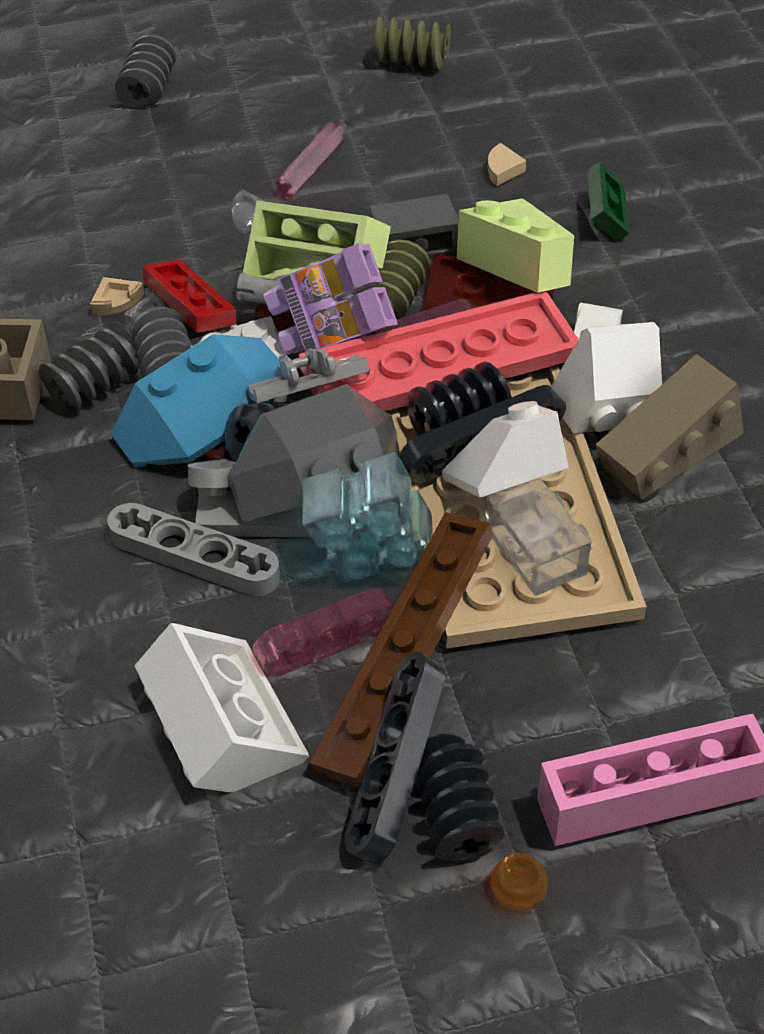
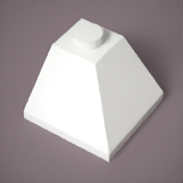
M534 401L518 403L509 407V414L492 419L442 470L443 479L480 498L568 469L569 466L558 413L538 406L537 402Z

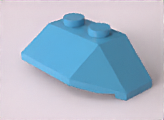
M212 334L136 382L110 434L134 468L146 467L147 464L168 465L192 462L225 440V426L230 413L235 407L242 404L254 405L257 403L250 399L247 385L282 376V372L277 371L279 359L261 338ZM273 398V399H270V400L263 401V402H259V403H268V404H269V403L273 402L274 398Z

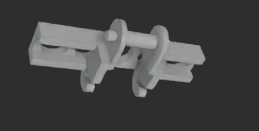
M309 348L306 349L305 356L291 360L286 356H280L277 371L282 372V376L249 384L247 388L250 399L259 403L369 372L368 361L366 357L360 358L358 354L334 361L332 356H328L326 350ZM309 366L310 370L315 373L299 378L297 368Z

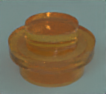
M514 853L496 864L491 874L490 887L494 898L505 908L513 911H528L543 902L547 895L549 882L545 869L534 857L524 853Z

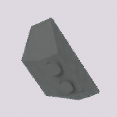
M347 384L261 414L245 442L236 464H233L227 476L242 522L304 506L389 473L399 465L397 431L391 415Z

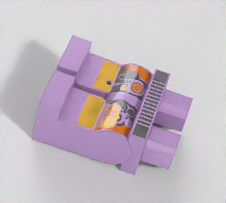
M357 243L325 260L280 277L281 284L264 293L265 302L272 316L290 310L296 326L279 332V340L285 354L304 352L309 348L315 350L398 325L385 287L371 288L341 301L342 297L383 282L370 244Z

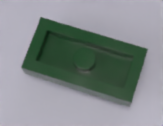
M598 162L587 170L589 186L587 193L590 199L591 212L589 218L599 232H606L616 242H619L630 234L625 184L602 163Z

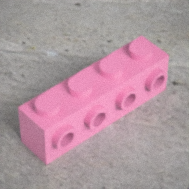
M748 714L541 763L537 800L554 845L558 846L764 796V734L754 714Z

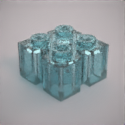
M396 452L359 462V472L344 476L339 468L303 479V525L319 548H327V561L342 583L378 574L379 565L387 562L397 568L418 563L433 535L432 513L419 490L411 491V477Z

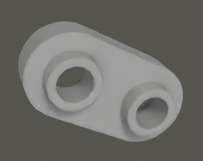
M232 458L189 464L188 485L198 488V495H226L227 487H230L227 476L233 464H236V461Z

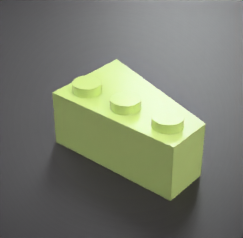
M523 198L500 203L485 200L477 202L476 207L459 210L457 259L537 293L570 286L574 235Z
M257 201L243 273L277 280L279 276H285L318 263L357 243L370 244L378 269H383L391 226L363 215Z

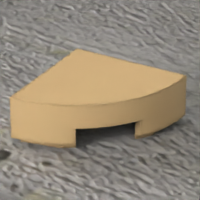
M502 143L498 144L491 150L488 156L489 179L498 186L526 172V160Z
M103 277L90 303L92 315H112L131 308L144 295L143 282Z

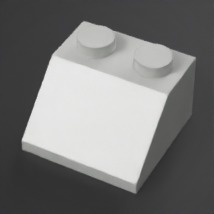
M654 322L585 328L551 386L566 403V411L562 418L574 434L593 431L602 432L615 428L662 385L658 326Z

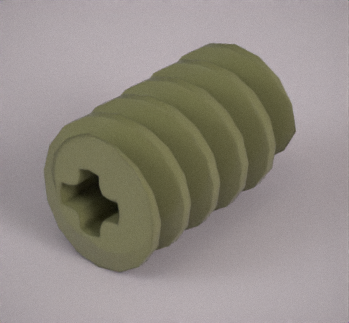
M382 16L377 17L374 49L380 63H386L389 57H391L394 65H399L404 58L406 65L411 67L416 63L417 59L422 68H427L431 60L435 69L440 70L443 67L448 56L451 40L449 23L444 33H440L438 22H434L430 32H426L424 20H420L416 30H412L410 19H406L402 29L398 28L396 17H392L388 27H384Z
M400 239L390 241L387 244L383 269H379L383 282L360 290L357 293L375 287H385L398 323V320L407 313L414 300V296L417 294L431 268V260L427 252L411 241Z

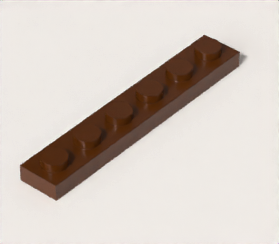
M447 512L444 513L310 761L315 774L360 788L396 671L402 661L411 653L421 652L431 657L494 535L489 522Z

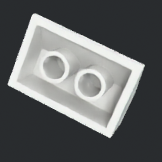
M170 623L135 664V668L144 685L145 694L152 701L164 726V733L172 742L183 765L184 774L193 787L234 793L300 765L309 757L306 748L246 640Z

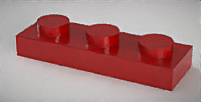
M181 259L142 266L143 282L171 309L178 312L183 320L197 333H214L222 327L236 325V309Z

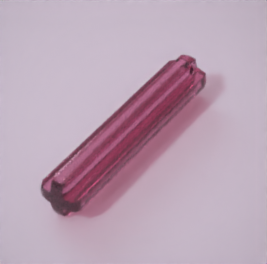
M327 123L275 181L277 185L276 192L279 195L284 194L287 198L293 197L344 139L342 133L344 128L341 124Z

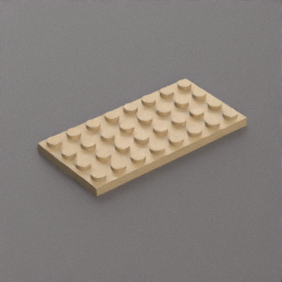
M557 364L505 378L512 397L537 386L548 385L551 387L560 369ZM407 405L387 410V413L392 416L397 431L399 453L410 440L418 437L409 418ZM563 418L559 423L569 466L568 469L480 498L445 481L443 475L428 482L415 483L401 467L422 554L445 512L489 522L494 534L443 632L446 648L645 618L647 606L584 434H574ZM469 437L464 439L457 447L464 444L469 439Z

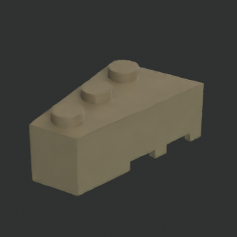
M698 354L694 355L596 444L602 468L638 498L644 499L744 434L738 384Z

